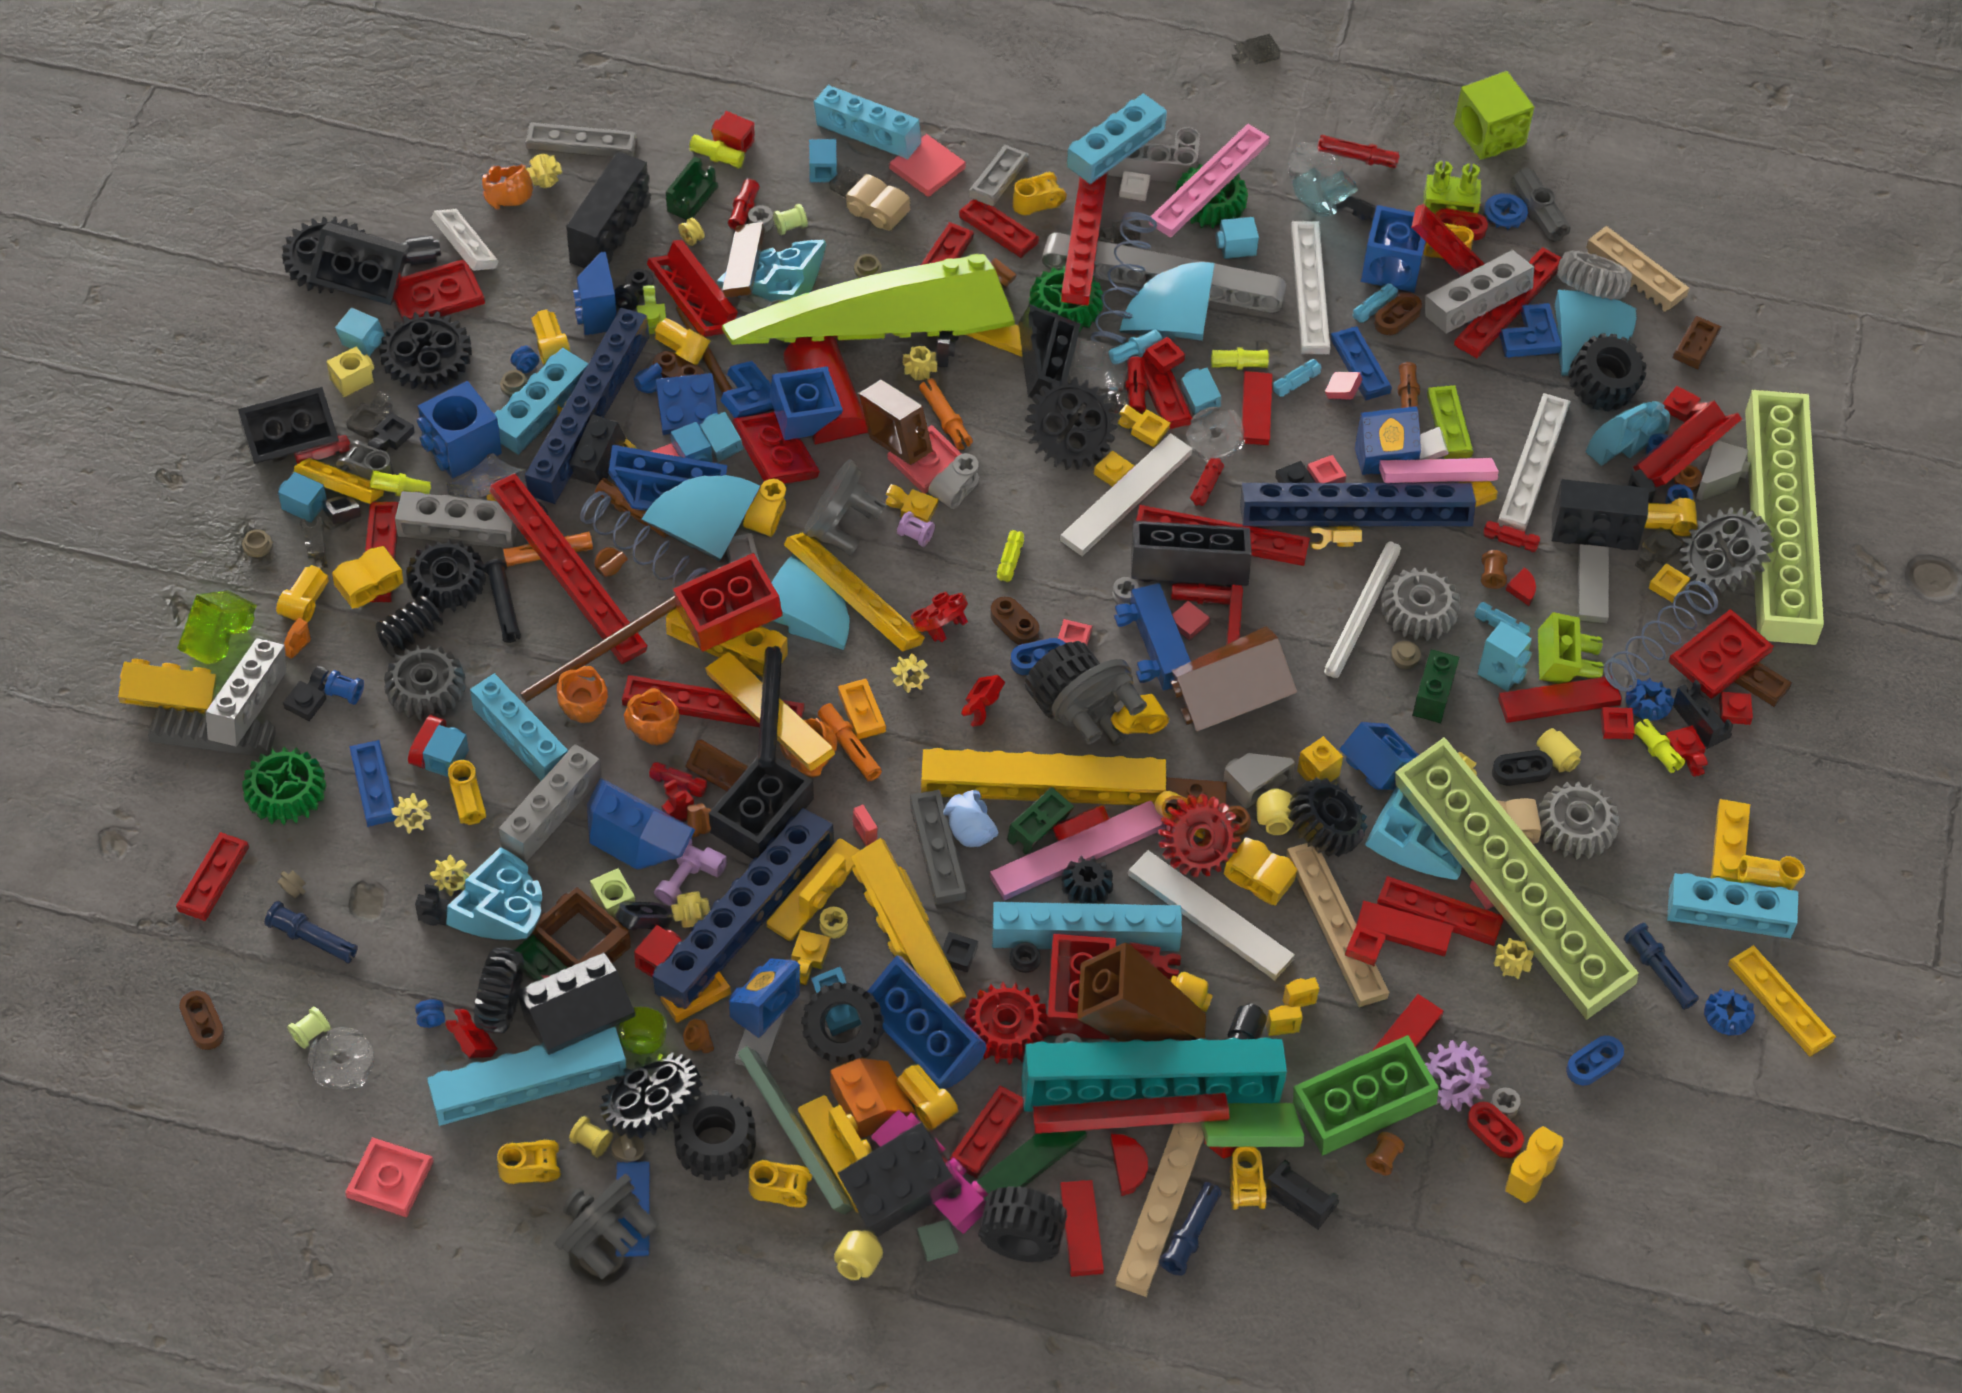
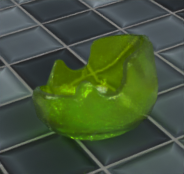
M634 1007L636 1017L619 1025L618 1037L620 1043L628 1052L638 1055L653 1054L665 1042L667 1020L658 1010L649 1007Z

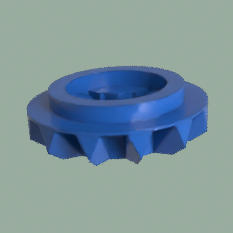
M1507 193L1493 195L1486 201L1484 207V215L1487 216V221L1490 223L1494 222L1496 228L1505 226L1507 230L1511 226L1518 228L1522 222L1526 221L1528 214L1524 201L1515 195ZM1510 208V213H1507L1506 216L1501 214V212Z
M1648 678L1646 681L1638 679L1637 686L1632 691L1627 692L1625 698L1627 707L1632 708L1634 715L1650 721L1666 717L1671 712L1674 703L1671 689L1665 688L1662 681L1656 683L1651 678ZM1648 694L1650 697L1656 696L1655 702H1652L1650 699L1645 700V695Z
M1734 988L1730 991L1720 989L1717 993L1710 994L1704 1006V1015L1709 1025L1725 1035H1739L1746 1032L1752 1026L1756 1016L1754 1014V1004L1747 1000L1746 994L1740 995L1735 992ZM1732 1004L1733 1011L1735 1012L1731 1019L1728 1020L1729 1015H1727V1010L1725 1009L1727 1005Z

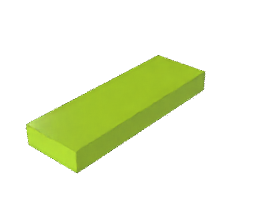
M1456 386L1428 388L1427 397L1436 428L1440 427L1449 453L1443 456L1444 459L1472 458L1473 448Z

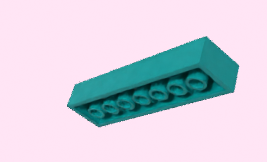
M1268 1037L1248 1040L1229 1038L1226 1040L1196 1039L1194 1041L1166 1039L1163 1041L1133 1040L1130 1042L1103 1040L1092 1043H1080L1078 1041L1066 1043L1036 1042L1034 1044H1026L1021 1077L1024 1112H1033V1106L1226 1093L1228 1103H1280L1287 1068L1283 1039H1271Z

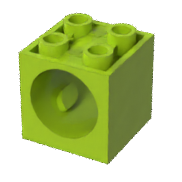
M1508 71L1461 87L1454 125L1479 159L1482 160L1490 156H1497L1513 148H1519L1527 143L1534 105Z

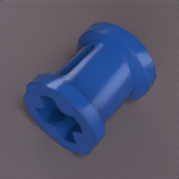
M336 670L330 673L325 684V694L348 699V703L352 705L359 701L364 690L363 679L356 678L354 680L341 675V672Z

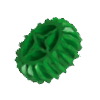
M1199 163L1197 169L1190 167L1187 173H1182L1180 180L1176 184L1175 193L1203 165ZM1239 173L1190 219L1191 224L1198 222L1201 228L1204 225H1210L1213 230L1215 225L1221 226V220L1241 217L1247 207L1248 192L1245 180H1241Z
M1064 265L1061 270L1052 267L1050 273L1043 271L1041 277H1036L1034 285L1030 288L1029 304L1080 323L1079 333L1083 327L1090 328L1092 322H1095L1096 317L1103 310V302L1101 300L1103 291H1101L1100 283L1096 282L1094 275L1088 306L1061 302L1065 275Z
M285 746L282 752L278 753L271 749L269 756L260 753V762L251 761V769L245 770V780L242 781L243 797L249 806V810L252 813H257L260 820L268 817V821L273 824L279 819L285 826L287 820L292 819L297 824L299 816L302 815L309 818V810L318 811V802L324 801V791L327 788L324 779L325 773L317 759H311L308 751L301 754L300 750L296 747L292 752H288ZM296 774L304 776L308 780V782L302 781L300 777L296 776ZM261 790L267 791V793L273 795V797L269 798L265 796L263 793H261Z

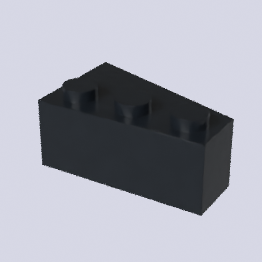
M1029 304L1018 325L1027 395L1029 398H1033L1035 394L1041 395L1039 390L1043 386L1049 389V383L1052 380L1059 386L1060 380L1063 377L1068 378L1081 324Z

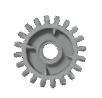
M1573 250L1564 253L1563 258L1560 259L1557 272L1558 278L1568 286L1574 287L1575 290L1610 300L1625 298L1626 293L1630 289L1632 279L1631 272L1627 268L1622 267L1621 264L1596 254Z
M1414 567L1411 573L1403 569L1400 576L1393 575L1391 581L1385 585L1384 593L1381 597L1382 615H1385L1386 624H1393V632L1402 630L1403 638L1410 634L1413 635L1415 641L1419 636H1423L1426 641L1430 639L1431 635L1439 639L1442 632L1448 633L1451 626H1454L1457 622L1461 609L1459 603L1460 593L1456 592L1455 584H1448V576L1439 577L1438 570L1431 574L1428 573L1427 568L1422 572H1418Z
M1580 781L1575 784V787H1572L1568 782L1563 785V788L1556 785L1552 789V793L1547 792L1543 801L1538 807L1541 826L1540 835H1544V844L1553 843V852L1558 849L1563 850L1564 858L1569 853L1574 854L1576 860L1580 858L1581 854H1584L1588 860L1593 856V853L1600 856L1604 848L1609 849L1614 838L1617 837L1620 823L1619 816H1617V806L1611 805V797L1603 798V789L1597 792L1593 791L1592 784L1588 785L1587 788L1582 787Z

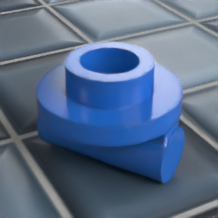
M655 363L649 368L639 371L634 377L635 387L643 393L656 392V379L662 378L661 366Z

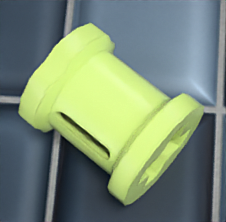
M797 204L793 209L779 212L777 210L773 212L774 223L780 235L786 234L787 230L797 227L806 228L808 226L807 217L801 204Z
M312 1007L309 1010L310 1014L296 1024L291 1023L287 1026L293 1039L304 1049L309 1046V1041L321 1032L327 1033L331 1029L327 1019L316 1007Z

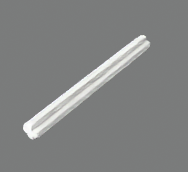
M1392 541L1386 543L1325 666L1324 673L1332 678L1340 676L1400 554L1401 547L1399 544H1394Z

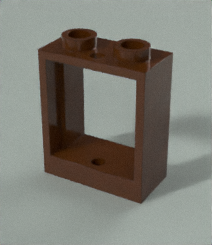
M883 380L876 382L859 393L871 440L909 465L914 464L933 452L922 405Z
M578 887L569 894H563L553 908L547 913H542L537 926L532 932V935L545 945L567 968L602 953H605L613 964L631 948L630 931ZM578 912L606 935L601 942L579 961L551 937Z

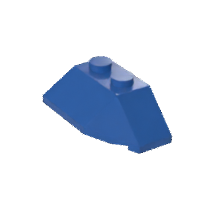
M613 445L608 473L632 509L647 511L663 493L680 485L683 481L705 475H726L727 465Z
M603 778L599 779L587 803L589 843L637 870L682 857L695 831L689 825Z

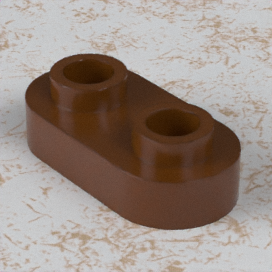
M1402 293L1377 311L1374 321L1376 330L1384 335H1395L1420 316L1422 308L1421 299L1412 293Z
M672 351L660 352L653 359V364L658 363L662 368V378L688 376L687 374H704L698 365L692 364Z
M999 597L992 602L991 620L1014 643L1022 645L1037 641L1039 637L1038 621L1015 599Z
M199 990L185 994L180 1000L179 1008L194 1044L203 1050H211L218 1047L224 1040L225 1033L210 996ZM197 1008H201V1009H202V1010H201L200 1012H198V1013H193V1010H195V1009H197ZM208 1033L213 1034V1036L209 1038H204V1036Z

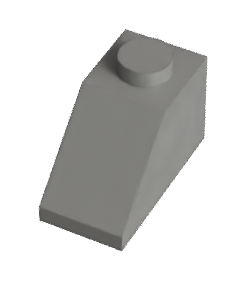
M1717 440L1713 445L1696 499L1702 501L1735 489L1739 478H1746L1751 463L1745 461L1748 449Z
M1248 753L1240 759L1235 758L1226 765L1223 782H1227L1226 789L1247 809L1255 804L1263 793L1270 789L1279 788L1291 780L1295 762L1292 758Z

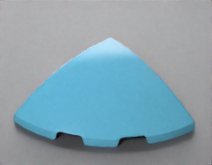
M825 240L793 242L792 248L776 252L774 248L761 251L752 293L769 301H786L810 293L823 260L826 247ZM726 272L717 280L718 286L721 288L724 285Z
M1196 262L1182 264L1153 277L1139 291V294L1131 300L1125 312L1132 314L1133 318L1122 319L1120 332L1145 335L1156 329L1162 338L1169 337L1171 340H1175V337L1203 341L1215 263Z
M1558 290L1555 300L1557 331L1562 345L1560 353H1558L1561 375H1568L1573 359L1584 343L1588 342L1591 337H1598L1599 334L1603 333L1609 337L1612 333L1617 334L1619 339L1624 337L1629 340L1633 335L1636 324V308L1616 299L1601 298L1581 291Z
M1658 401L1643 403L1624 411L1603 424L1594 433L1589 441L1586 453L1601 466L1620 452L1631 458L1648 445V440L1652 435L1656 433L1663 434L1668 430L1670 413Z
M729 475L695 477L683 481L680 485L663 493L649 507L641 520L691 548L694 547L720 561L760 486L751 481Z
M793 554L784 563L772 581L774 588L779 594L783 614L782 617L773 621L788 626L790 634L844 650L848 640L850 624L846 601Z
M1396 786L1372 828L1365 845L1381 856L1402 866L1425 874L1456 880L1460 876L1462 866Z
M500 847L465 880V890L447 906L446 925L479 937L497 940L526 939L537 926L541 916V886L538 880L533 881L528 874V866L520 858Z

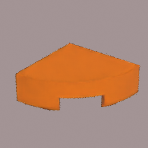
M300 617L292 625L284 641L285 655L290 659L294 658L311 641L308 623Z

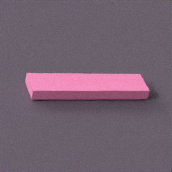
M1492 458L1382 460L1379 465V471L1385 483L1498 480L1499 472Z

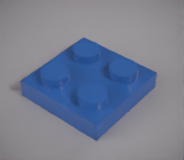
M712 373L656 379L663 435H669L671 431L697 422L700 426L705 418L718 413Z

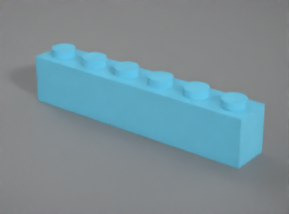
M994 902L992 948H1014L1019 943L1029 942L1037 949H1052L1053 934L1116 938V946L1125 942L1128 944L1133 942L1160 947V951H1179L1182 936L1181 905Z
M612 1027L550 1055L547 1054L542 1045H536L524 1052L503 1054L497 1059L483 1063L473 1062L465 1068L454 1071H440L434 1076L428 1077L427 1080L439 1126L623 1076L625 1075L623 1069L626 1068V1060L616 1027Z

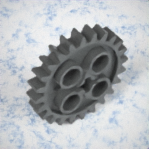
M1730 507L1725 515L1721 509L1718 510L1717 517L1715 518L1708 514V522L1698 521L1697 524L1700 528L1698 530H1689L1692 538L1683 539L1687 546L1680 549L1683 557L1679 561L1683 566V572L1691 578L1690 582L1694 580L1701 581L1712 588L1713 591L1717 587L1720 594H1723L1728 586L1734 592L1738 583L1746 587V579L1756 580L1754 572H1764L1765 569L1761 564L1771 561L1767 553L1774 552L1771 546L1774 539L1770 534V528L1761 516L1757 517L1752 510L1747 513L1742 507L1737 514L1733 507ZM1719 533H1721L1728 550L1736 562L1735 567H1732L1717 538ZM1697 585L1700 590L1704 589L1703 587Z

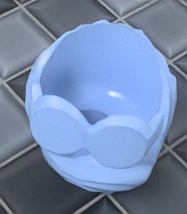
M977 790L967 791L963 795L956 794L946 804L943 815L949 817V826L952 834L966 847H980L993 840L999 833L993 820L986 814L987 806L983 800H980L981 795Z

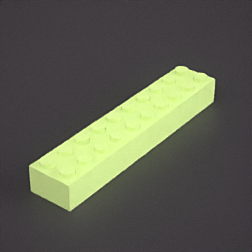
M1752 390L1745 410L1748 462H1751L1748 469L1750 510L1754 511L1757 517L1761 516L1770 528V534L1774 539V542L1771 543L1774 552L1767 553L1771 561L1761 564L1765 571L1754 572L1756 576L1754 585L1757 632L1768 641L1816 645L1824 626L1809 394Z
M1445 737L1395 772L1396 786L1522 941H1525V945L1529 950L1534 951L1533 955L1586 1020L1637 984V970Z

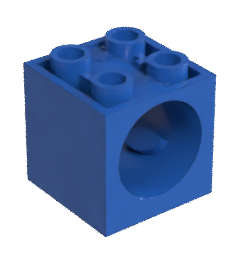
M1380 205L1376 206L1361 282L1385 286L1390 283L1399 290L1415 293L1426 241L1411 228L1415 212Z
M468 381L418 405L419 418L417 419V424L422 431L420 442L426 452H432L441 471L446 470L452 479L502 454L498 419Z

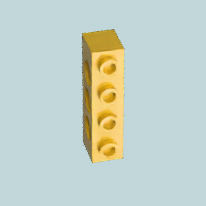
M677 608L669 612L666 616L667 635L700 649ZM759 626L705 652L719 658L730 652L749 671L763 677L765 649L768 646L780 647L783 663L788 655L787 637L776 630H769Z

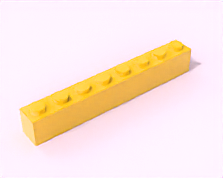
M942 748L923 749L921 793L940 790L942 797H953L956 794L963 795L967 791L977 790L980 792V799L1037 801L1052 787L1070 803L1139 806L1151 800L1155 806V800L1158 795L1166 791V759H1156L1153 757L1143 759L1126 758L1124 756L1097 757L1090 754L1073 756L1062 753L1049 755L1035 754L1033 752H980L971 749L962 751L944 750Z

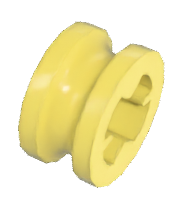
M689 218L686 223H681L678 226L682 239L688 245L693 246L696 244V240L701 241L704 239V231L694 218Z
M834 906L823 910L820 914V930L824 936L835 939L846 933L848 927L846 912ZM834 919L839 920V923L829 926V922H832Z

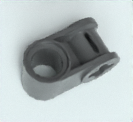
M358 440L352 441L347 454L336 462L338 469L368 480L371 479L373 470L394 475L388 453L370 447Z

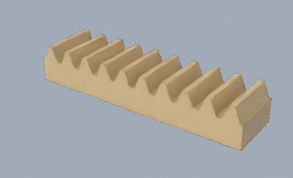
M1605 226L1588 239L1586 248L1589 254L1605 257L1627 268L1632 274L1631 287L1637 285L1639 293L1645 291L1647 299L1653 297L1656 306L1661 303L1664 312L1668 309L1670 310L1687 296L1688 286L1609 227Z

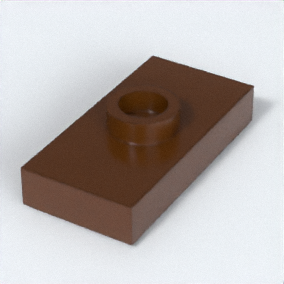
M1696 316L1676 348L1673 359L1699 369L1719 335L1722 326Z
M702 739L696 741L685 766L727 792L748 768L745 764Z
M1166 777V791L1175 792L1185 798H1188V795H1194L1197 800L1200 794H1205L1208 796V801L1214 796L1219 799V805L1226 803L1227 782ZM1172 799L1168 801L1165 809L1169 807L1177 809V800Z

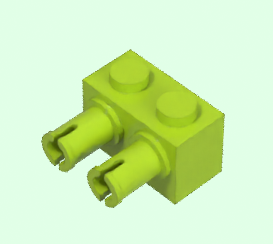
M1443 161L1437 162L1434 175L1427 174L1423 204L1434 214L1443 208L1479 213L1481 201V180L1478 179L1479 167L1473 164L1472 170L1469 172L1470 163L1466 164L1462 168L1461 178L1450 177L1453 169L1452 165L1445 161V167L1442 169Z
M1552 612L1538 629L1539 680L1561 684L1570 682L1576 675L1591 679L1602 677L1603 668L1599 667L1604 666L1603 662L1581 659V651L1593 655L1600 654L1603 643H1601L1603 641L1602 637L1581 634L1579 617Z

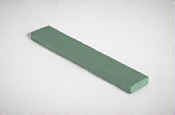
M746 1046L738 1052V1056L832 1209L846 1215L854 1209L758 1052Z

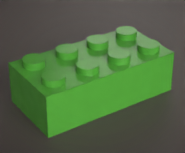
M1407 1035L1293 1086V1103L1323 1156L1436 1105L1439 1087L1410 1037Z

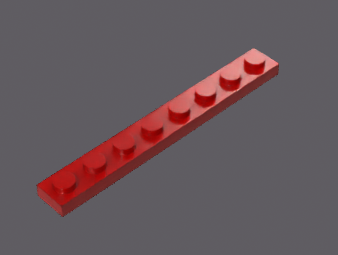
M1108 172L1091 184L1083 178H1079L1061 302L1089 306Z
M516 473L490 485V493L600 637L604 640L630 623ZM636 633L612 648L611 651L619 662L624 664L645 653L648 645Z

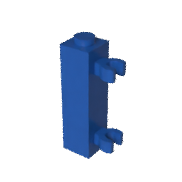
M1160 583L1132 589L1130 605L1120 604L1115 606L1117 615H1114L1118 627L1126 626L1136 621L1149 654L1150 660L1137 662L1139 671H1136L1139 683L1149 682L1158 677L1163 691L1172 689L1170 681L1175 680L1172 670L1191 662Z

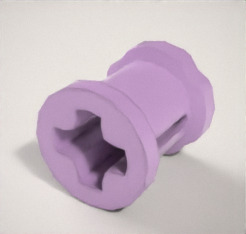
M908 511L899 522L897 534L900 536L906 535L918 541V544L924 547L928 544L934 533L935 524L933 522L926 523L914 517V514Z

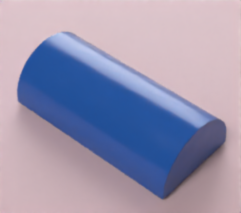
M896 955L867 992L874 997L881 1007V1013L884 1016V1031L917 1065L921 1066L940 1089L949 1088L964 1079L977 1066L986 1051V1043L901 956Z

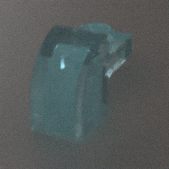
M1312 168L1292 180L1297 198L1314 214L1319 216L1336 214L1335 204L1358 191L1356 183L1343 170L1326 179L1318 170Z

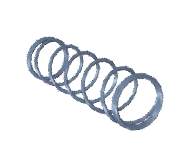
M1129 212L1124 214L1122 218L1123 223L1120 225V232L1127 241L1118 244L1114 248V255L1121 264L1112 267L1108 271V279L1116 288H1111L1102 294L1101 300L1109 311L1103 312L1096 317L1095 324L1100 331L1091 334L1092 343L1104 350L1110 351L1117 346L1105 345L1095 340L1094 337L1106 336L1122 344L1127 341L1123 336L1103 331L1098 325V319L1100 316L1108 313H1114L1123 318H1133V315L1128 312L1114 311L1109 308L1104 301V296L1112 290H1120L1130 295L1139 294L1135 289L1117 286L1111 280L1110 273L1113 269L1122 266L1137 272L1145 271V268L1142 266L1123 263L1116 254L1117 248L1127 243L1143 249L1151 248V245L1146 242L1131 241L1122 231L1123 225L1141 233H1149L1156 230V221L1144 213ZM1127 217H1135V218H1131V219L1125 220V218H1127ZM1146 220L1154 226L1142 228L1132 225L1128 221Z
M599 491L589 497L581 509V521L585 524L593 523L594 530L600 535L613 533V543L617 549L626 550L633 547V558L637 564L645 565L653 562L652 571L654 576L659 580L673 577L672 586L675 588V577L686 567L690 556H685L679 562L674 574L665 578L659 577L655 572V562L667 551L670 541H665L659 547L653 560L645 563L639 562L635 557V548L648 535L650 526H645L640 531L633 545L625 548L619 547L615 541V533L627 522L630 517V511H626L620 516L614 530L606 533L600 532L596 528L595 521L605 512L611 497L604 491ZM604 495L605 498L599 503L594 516L589 520H585V513L589 505L597 497ZM628 513L626 519L619 525L622 518ZM647 529L644 536L638 541L643 531ZM667 543L665 549L659 554L663 546ZM687 559L685 564L679 569L683 561ZM699 568L689 575L685 583L693 580L702 572H705V574L709 573L708 569Z
M1694 580L1689 582L1685 590L1679 592L1674 597L1673 605L1666 606L1659 611L1657 621L1646 623L1642 628L1641 636L1630 638L1626 644L1625 651L1615 653L1611 659L1606 661L1603 671L1608 682L1620 691H1632L1637 686V678L1634 671L1640 675L1647 676L1650 670L1647 663L1640 656L1628 652L1629 644L1637 638H1642L1646 651L1653 658L1664 660L1666 655L1663 647L1655 640L1645 637V629L1650 624L1658 623L1662 636L1669 643L1680 645L1682 641L1679 632L1670 624L1660 621L1662 612L1668 608H1673L1678 621L1685 628L1694 630L1697 628L1695 617L1686 609L1675 606L1676 600L1685 593L1688 603L1695 610L1709 615L1718 607L1717 596L1712 588L1701 581ZM1691 585H1699L1705 588L1713 598L1714 607H1712L1710 601L1705 596L1689 590V587ZM1689 593H1694L1704 598L1708 602L1710 610L1697 606ZM1676 608L1688 613L1693 618L1695 626H1686L1678 617ZM1660 623L1672 628L1677 633L1679 641L1675 643L1669 640L1662 632ZM1644 639H1648L1660 647L1663 657L1658 658L1654 656L1647 648ZM1620 654H1626L1630 666L1620 659H1615V657ZM1628 654L1640 659L1647 667V672H1639L1630 662ZM1612 662L1618 663L1628 670L1633 679L1632 687L1625 688L1618 683L1612 672ZM1608 664H1609L1611 676H1610L1609 673H1608Z

